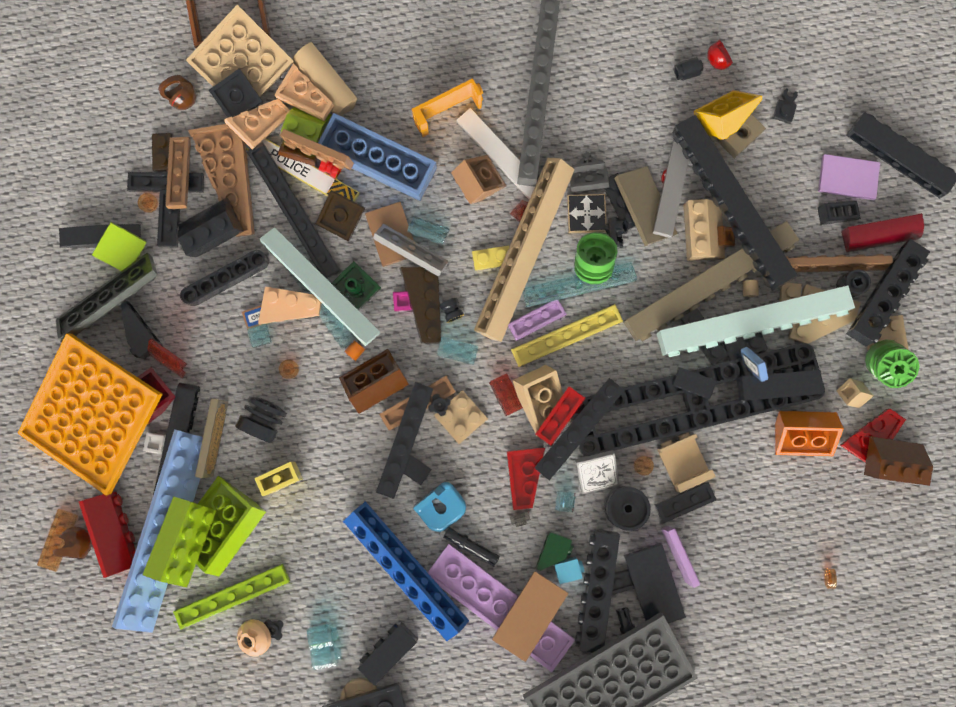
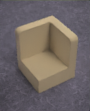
M849 378L837 390V393L847 405L861 408L874 396L862 381Z

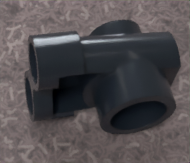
M617 217L608 218L605 231L614 240L617 247L623 248L622 234H627L628 232L627 221Z

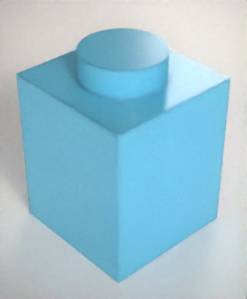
M576 557L554 564L559 584L583 578L582 573L585 572L583 563L578 561Z

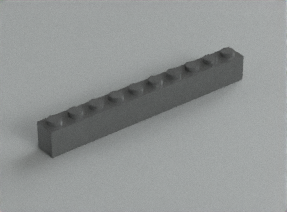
M541 0L517 180L518 185L535 187L537 182L560 1Z

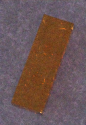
M62 509L57 510L37 566L55 572L58 571L62 557L53 556V550L62 548L65 545L64 539L59 538V536L66 529L74 527L78 517L77 514Z

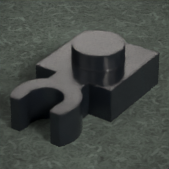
M786 88L782 93L783 100L779 99L777 101L772 119L791 124L797 107L792 102L797 98L798 92L795 91L793 97H789L787 95L788 89Z

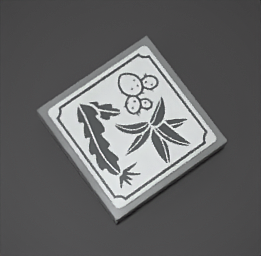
M613 450L575 459L582 494L620 485Z

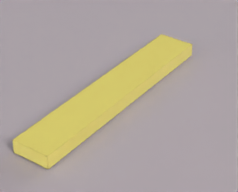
M614 304L513 348L511 352L518 367H521L623 322Z

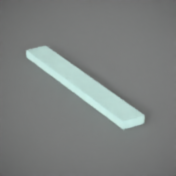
M275 227L260 238V242L365 346L380 334V331Z

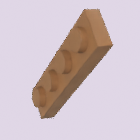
M285 129L280 134L286 146L292 149L297 147L301 152L309 156L311 154L316 155L319 160L325 163L330 161L339 169L347 168L351 170L354 165L349 156Z
M189 137L170 138L166 207L168 209L187 208L191 147Z
M447 376L428 386L434 389L426 409L432 403L434 394H439L440 397L445 399L455 393ZM410 397L379 414L389 431L400 425Z

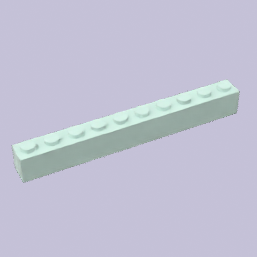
M844 286L660 330L657 333L662 356L674 357L680 355V351L687 350L688 353L698 351L699 347L705 345L706 348L718 346V342L725 341V344L736 342L738 337L749 339L755 337V333L762 332V335L773 333L776 328H781V331L793 328V324L799 323L800 326L810 324L813 319H818V322L830 319V315L834 314L837 317L845 316L855 306L849 286Z

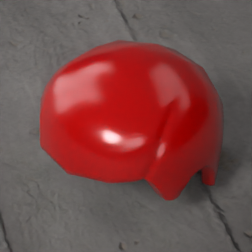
M718 40L709 47L707 53L708 61L715 69L724 70L733 63L721 40Z

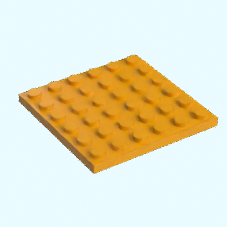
M66 333L18 434L107 496L112 494L162 393L75 335Z

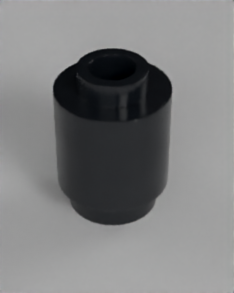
M697 57L678 62L674 66L676 79L684 81L700 76L701 71L704 69L703 63Z

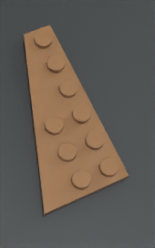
M227 124L188 130L196 144L195 148L203 160L202 164L213 189L217 192L218 200L221 201L226 197L229 199L244 232L236 235V237L255 235L246 143Z

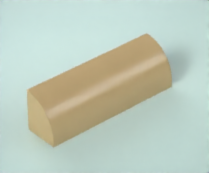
M312 42L303 46L292 59L294 61L293 64L333 103L334 106L331 112L342 116L354 109L357 97Z

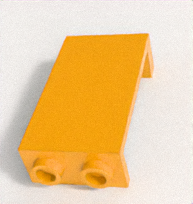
M472 78L412 108L413 120L422 138L429 135L426 120L470 97H472L478 109L482 108L483 90L480 84H476Z

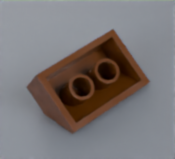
M389 349L384 350L339 377L349 401L358 414L409 385Z
M870 436L864 475L882 480L930 486L933 465L923 444Z

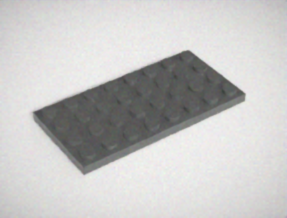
M660 612L523 694V698L529 707H651L698 677L664 615Z

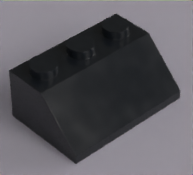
M226 197L179 224L178 240L185 255L196 258L244 231L229 199Z

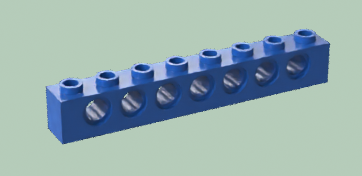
M366 501L343 521L446 641L457 635L469 622L468 618Z

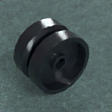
M620 486L607 494L604 501V512L612 525L624 531H634L641 528L649 519L651 505L648 497L642 491L630 486ZM626 505H630L628 507V512H626L624 509Z

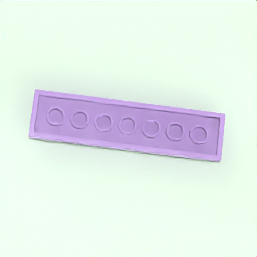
M450 543L428 571V574L444 591L495 630L499 628L518 597L517 594ZM551 621L530 656L550 672H553L575 639Z

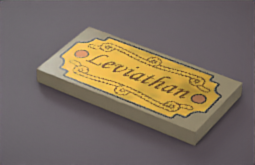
M213 398L210 401L195 474L198 478L214 476L229 401Z

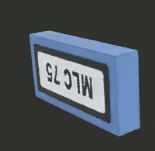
M748 347L742 348L741 353L744 366L761 382L768 380L766 363Z

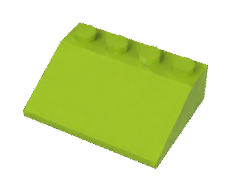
M218 475L198 502L199 505L216 510L196 565L204 573L220 577L266 511Z

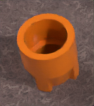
M354 340L344 352L356 361L365 349Z

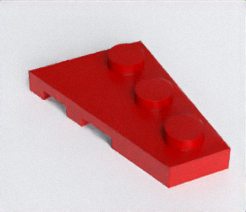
M890 408L885 409L841 443L840 446L866 463L870 436L893 440L906 419Z
M545 447L507 452L513 510L533 508L540 474L534 467L542 459Z

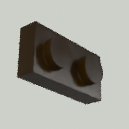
M171 133L152 134V170L154 172L168 171Z

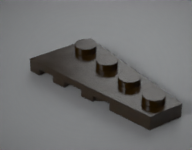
M400 267V273L403 276L405 290L408 293L409 304L414 314V321L421 344L441 343L438 276L423 267Z

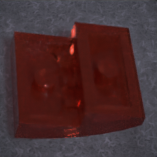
M151 338L148 342V354L150 357L180 378H183L186 374L183 369L187 363Z

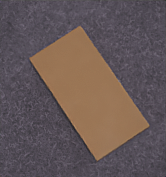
M534 571L495 632L492 640L526 662L569 593Z

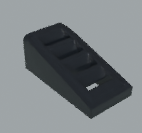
M857 201L824 203L817 207L820 225L861 219ZM848 206L851 207V216H849ZM834 208H835V210H836V216H837V217H835V215H834V211H833Z

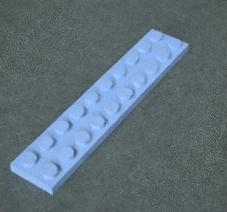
M174 429L112 627L115 629L153 633L168 583L154 580L142 574L173 496L190 502L194 501L200 478L196 477L195 474L203 440L201 436Z

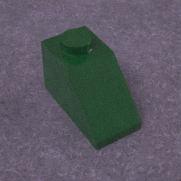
M548 531L536 564V570L542 571L565 560L567 555L570 556L574 544H571L572 540Z

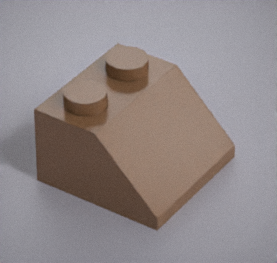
M488 155L466 159L451 172L470 204L480 202L506 187Z

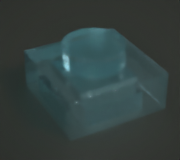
M267 324L247 329L252 348L272 343Z
M557 491L555 510L573 512L576 493Z

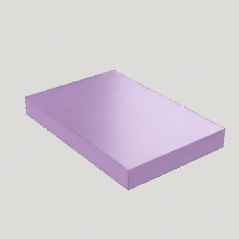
M824 154L821 162L818 192L875 200L877 197L880 162Z
M669 526L662 527L661 531L685 583L693 588L699 586L700 581L676 529Z

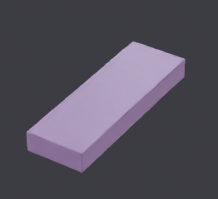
M556 298L510 322L508 327L515 340L518 341L567 314L559 299Z

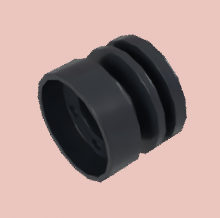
M249 396L248 401L255 406H244L251 414L250 416L240 415L235 427L260 440L273 443L278 431L272 427V423L282 425L283 422L275 417L278 415L285 418L287 413L278 405L268 400Z

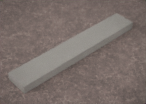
M674 139L653 228V234L668 238L673 236L689 159H686L683 155L682 147Z

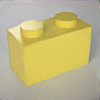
M293 461L254 479L261 495L267 496L303 478L296 462Z

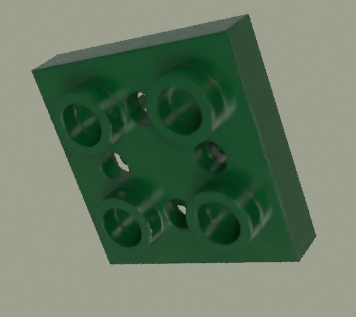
M355 261L331 283L358 311L381 289Z

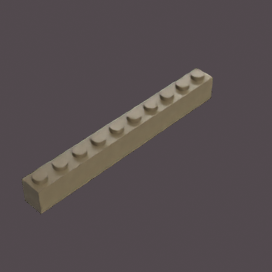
M787 221L770 231L781 250H784L785 253L795 248L794 243L799 241V238ZM742 248L623 323L635 341L641 339L643 342L652 336L651 332L655 329L659 332L666 328L668 321L673 319L675 322L684 317V311L689 309L692 312L700 307L699 302L702 300L708 302L716 297L715 292L718 290L724 292L732 287L731 282L735 280L740 282L748 277L747 272L752 270L755 273L757 270L753 266V260Z

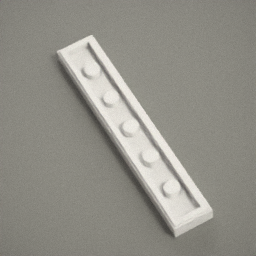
M471 108L468 109L457 119V123L530 200L535 187L517 184L520 160Z

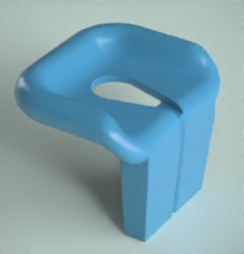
M443 482L418 501L413 509L429 529L441 532L464 515L466 503L451 483ZM437 498L444 503L447 508L446 512L439 514L432 500Z

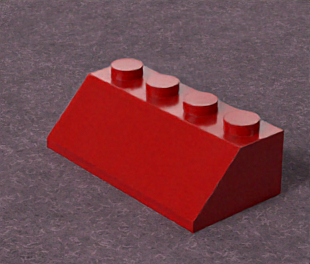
M112 492V494L107 496L102 494L79 501L103 578L130 569L136 552L133 543L135 542V537L132 531H129L127 525L129 519L127 514L123 513L121 507L123 501L117 492Z

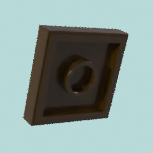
M331 190L315 224L346 241H350L366 207Z

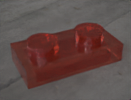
M507 373L489 382L505 416L523 409Z

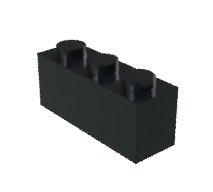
M403 622L399 625L395 623L387 631L389 635L385 639L381 637L373 645L375 649L370 654L366 652L359 660L361 664L358 670L374 686L418 641V638Z

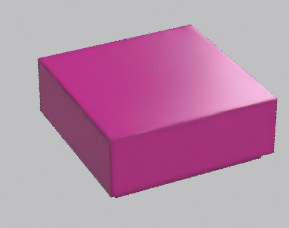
M406 291L393 292L394 311L411 310L408 293Z

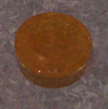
M144 193L138 198V207L146 213H152L158 207V200L154 195Z
M284 360L279 366V373L286 379H293L299 373V366L293 360Z
M640 456L634 461V470L638 474L649 475L653 471L654 464L649 457Z
M826 569L824 571V583L827 589H836L837 576L835 569Z

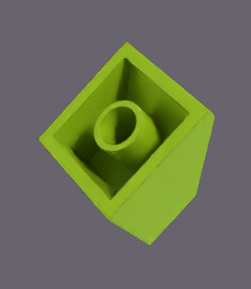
M293 107L286 115L281 132L285 129L318 143L332 114H329L326 120L322 121Z

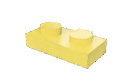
M509 245L472 251L475 271L501 267Z

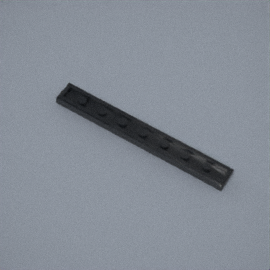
M261 142L253 150H248L247 154L318 271L326 279L340 272L339 266L265 144Z

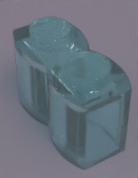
M333 623L309 627L307 629V638L313 670L337 666L342 658L341 649L336 646V640H338L337 628H333Z

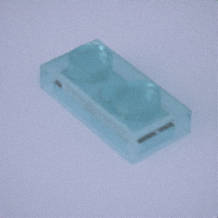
M414 216L407 232L415 236L427 238L435 243L443 244L450 229Z
M441 337L437 356L474 365L479 346Z

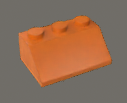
M779 411L775 422V454L834 456L844 429L838 413Z

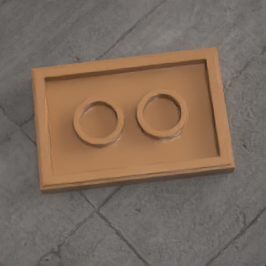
M401 201L365 213L372 237L385 224L413 240ZM374 240L383 267L407 259Z

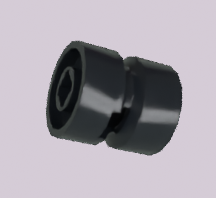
M853 270L839 277L836 288L849 286L853 298L868 291L871 279L865 271Z

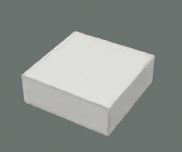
M147 432L143 451L162 454L166 435Z

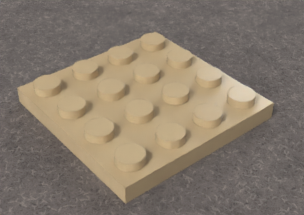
M238 5L233 8L186 59L212 86H215L240 68L260 98L294 63Z

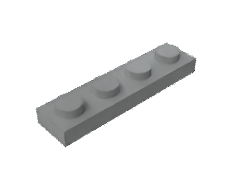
M385 224L374 234V240L437 276H440L448 265V260Z

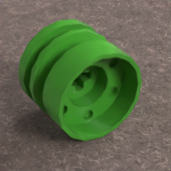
M590 233L584 235L579 240L574 262V271L578 278L589 284H600L606 282L612 276L618 253L614 240L602 233Z
M894 340L878 341L870 347L865 358L866 368L869 372L890 388H901L913 382L918 375L920 367L915 354Z

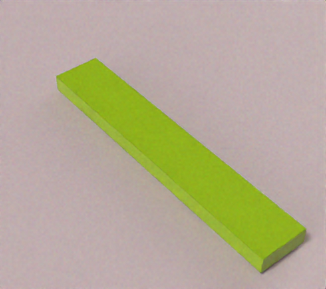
M281 564L173 611L181 630L290 582L284 564Z

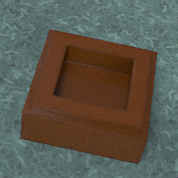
M717 227L718 246H735V236L732 232V227Z

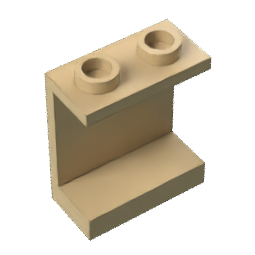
M689 432L679 435V440L675 442L668 440L661 443V448L657 449L676 492L679 493L716 477L713 470L708 469L695 441L697 435L690 434Z

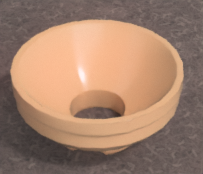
M250 619L239 627L237 642L244 653L250 656H259L269 649L271 634L263 622ZM245 637H248L252 641L251 647L245 644Z

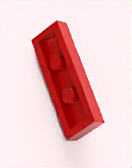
M569 386L535 435L552 446L581 406L585 397Z

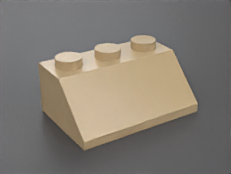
M688 200L683 205L687 261L725 259L724 246H718L717 227L723 226L721 209L712 200Z

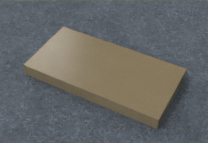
M648 167L617 175L614 179L644 246L667 239L668 237L653 234L660 193ZM675 227L673 231V236L678 234Z

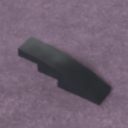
M117 224L141 238V224ZM109 225L59 228L60 248H96Z

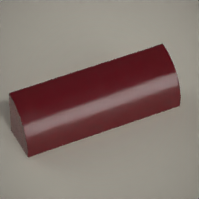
M921 213L847 227L841 231L846 253L907 242L909 239H920L924 232V219Z

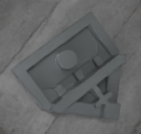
M586 151L583 154V158L577 164L571 166L575 169L570 180L571 192L609 188L608 170L605 167V162L591 157L589 152Z

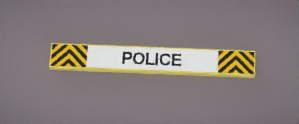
M266 138L261 141L267 147L279 169L322 194L328 196L330 191L333 190L354 202L360 193L332 178L327 173L319 171L318 168L278 155L280 146ZM246 144V150H250L251 148Z

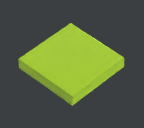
M111 222L93 251L92 256L123 271L137 260L147 241Z

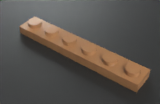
M860 254L854 257H846V255L827 257L826 255L810 258L808 256H799L797 258L786 256L795 272H838L858 269L863 271L886 270L893 263L892 256H884L883 254L874 256Z

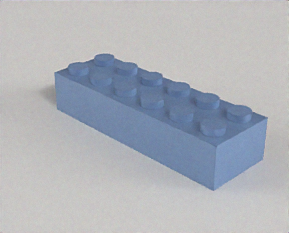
M333 113L318 142L323 146L349 156L354 163L352 169L421 201L437 169L436 161Z

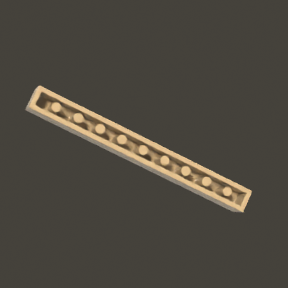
M547 158L474 328V331L489 339L502 342L575 170L561 158Z

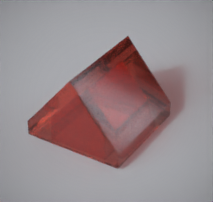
M521 200L510 213L519 223L528 202Z

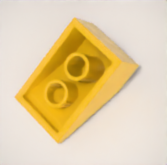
M733 90L693 112L709 136L727 139L731 134L739 130L761 102L762 95Z

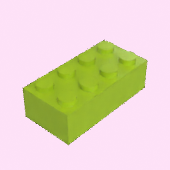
M173 496L142 575L160 582L187 588L208 531L214 520L216 510Z

